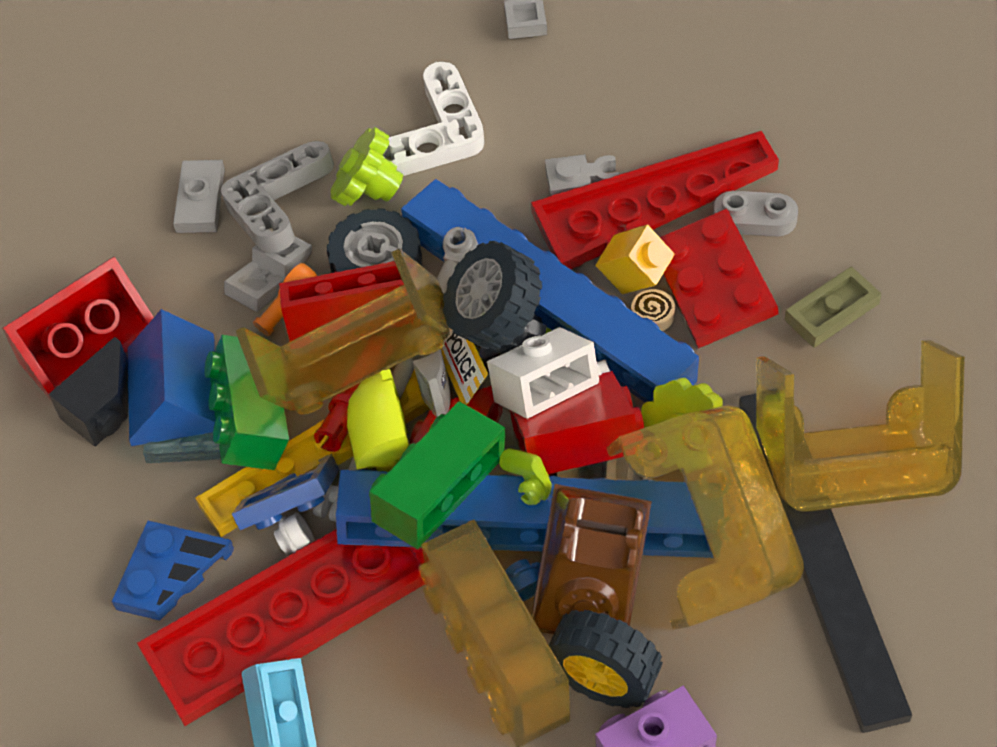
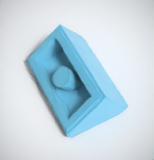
M301 658L256 664L242 671V679L254 747H317Z

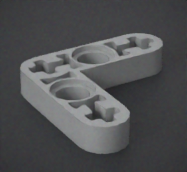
M321 141L303 144L229 179L222 185L221 193L228 211L261 251L266 253L280 252L294 242L295 236L289 218L274 200L329 174L334 167L329 146Z

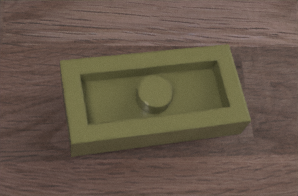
M851 266L786 309L784 320L815 348L879 305L882 293Z

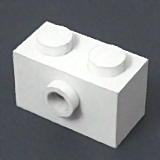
M560 327L542 336L528 338L523 342V345L487 361L494 402L526 419L599 383L594 342Z

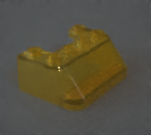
M726 405L686 413L620 436L607 447L609 456L623 452L630 469L641 477L655 478L681 469L716 563L686 574L680 581L677 589V600L683 616L670 620L673 630L690 627L756 603L794 586L800 580L804 569L803 558L751 421L744 411L735 406Z

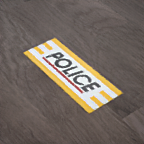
M445 323L437 334L436 339L441 348L446 371L460 402L467 405L487 377L488 372L474 343L453 333V330L448 328Z

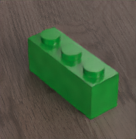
M222 334L215 351L208 353L204 368L205 377L210 378L211 381L209 409L215 411L216 421L213 429V441L215 444H219L221 463L275 470L289 441V434L273 343Z
M460 401L446 415H439L432 423L429 432L417 444L412 443L403 452L400 461L387 474L383 473L378 476L369 491L371 521L418 550L499 464L500 456L505 447V427Z

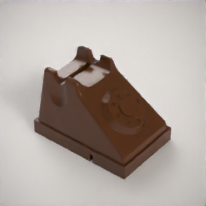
M554 483L529 630L554 634L562 616L565 613L570 614L573 610H590L594 613H603L610 615L611 618L621 620L630 626L652 501Z

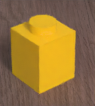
M647 224L614 235L595 266L623 295L656 286L675 254Z

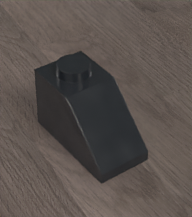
M115 337L48 394L59 418L95 447L107 436L114 434L120 428L122 422L128 418V359L121 341Z

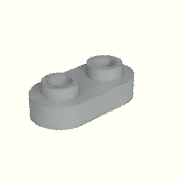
M728 191L719 195L714 202L713 214L727 208L740 234L784 236L792 232L797 224L798 206L791 197L785 194Z

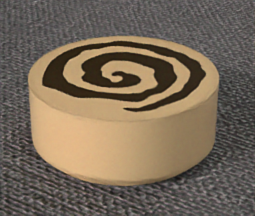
M648 289L634 297L631 311L642 318L651 319L658 325L661 331H664L674 321L675 303L666 292Z

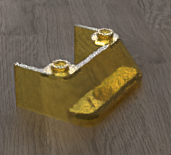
M399 248L391 253L403 280V286L281 347L244 327L236 330L259 396L289 411H297L300 415L309 414L320 409L324 405V400L361 383V381L380 371L387 370L418 354L423 356L437 352L444 347V340L450 335V329L447 326V320L443 313L444 294L438 279Z
M921 340L920 385L902 387L892 394L886 407V424L804 433L803 415L800 409L794 405V374L766 356L756 357L757 431L781 498L794 509L805 512L940 496L953 490L958 484L962 473L965 356L932 340Z

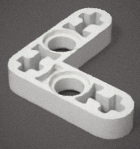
M448 62L433 63L423 73L425 93L438 124L389 137V145L383 156L384 158L391 156V162L397 165V170L403 173V176L471 157L483 149L484 133L482 123L457 68ZM439 80H443L448 85V90L442 91ZM451 104H458L464 107L460 112L453 114L443 110ZM465 126L468 139L460 135L459 128ZM424 143H434L438 146L436 150L428 153L417 150ZM406 150H410L411 156L407 157Z

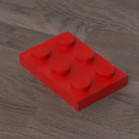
M727 208L659 237L675 254L664 271L663 277L698 349L779 315L777 303Z

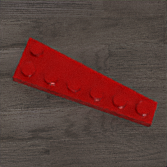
M761 130L531 202V212L550 252L559 259L560 263L569 269H573L602 255L616 234L647 224L654 230L715 201L722 193L738 190L777 171L779 158Z

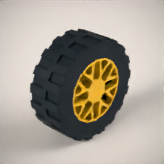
M573 610L570 614L565 613L545 651V661L548 662L550 670L563 683L568 684L576 692L582 693L594 701L622 708H630L632 706L636 708L646 702L663 663L660 661L662 658L660 652L655 649L656 646L651 640L646 639L640 631L633 629L621 620L611 618L610 615L594 613L590 610Z

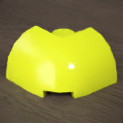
M390 369L380 371L361 381L349 399L347 430L357 470L367 467L368 469L376 468L377 471L389 472L397 464L396 459H400L405 449L409 446L403 410Z

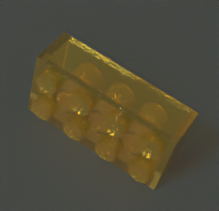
M473 519L421 544L424 564L419 566V571L426 585V588L423 589L425 599L434 615L442 612L448 625L444 627V631L456 654L465 653L470 666L466 667L467 674L476 692L481 694L486 691L493 705L489 708V713L498 732L502 736L509 733L516 747H521L570 722L569 679L475 520Z

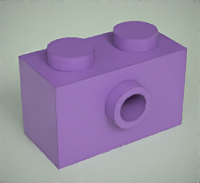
M683 685L670 693L668 690H663L652 695L643 704V708L627 717L625 714H619L607 720L600 727L599 732L596 733V747H715L717 735Z

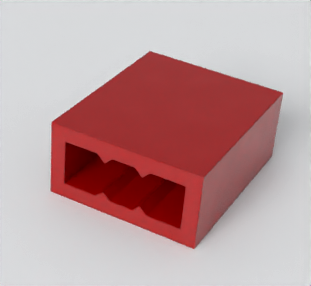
M613 371L601 373V375H598V384L528 419L510 410L513 434L520 451L538 455L544 464L547 474L639 454L638 435L645 433L642 414L639 407H633L628 387L620 386Z

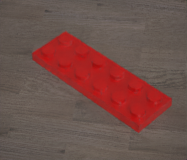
M337 529L137 642V645L183 725L187 726L244 692L242 671L256 664L302 658L437 578V568L422 547L417 550L414 547L338 544Z

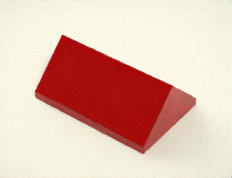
M114 256L2 327L19 364L50 399L49 393L114 337L121 341L125 353L128 352V347L154 317Z

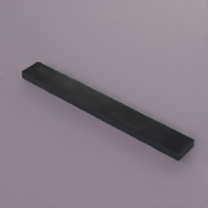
M784 388L740 397L739 408L744 413L745 424L861 733L910 722L912 712Z

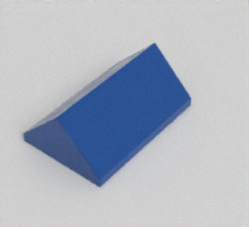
M162 309L128 347L129 441L131 446L211 433L216 421L215 411L209 409L211 381L210 378L205 377L204 373L206 357L210 351L214 352L216 349L214 334Z

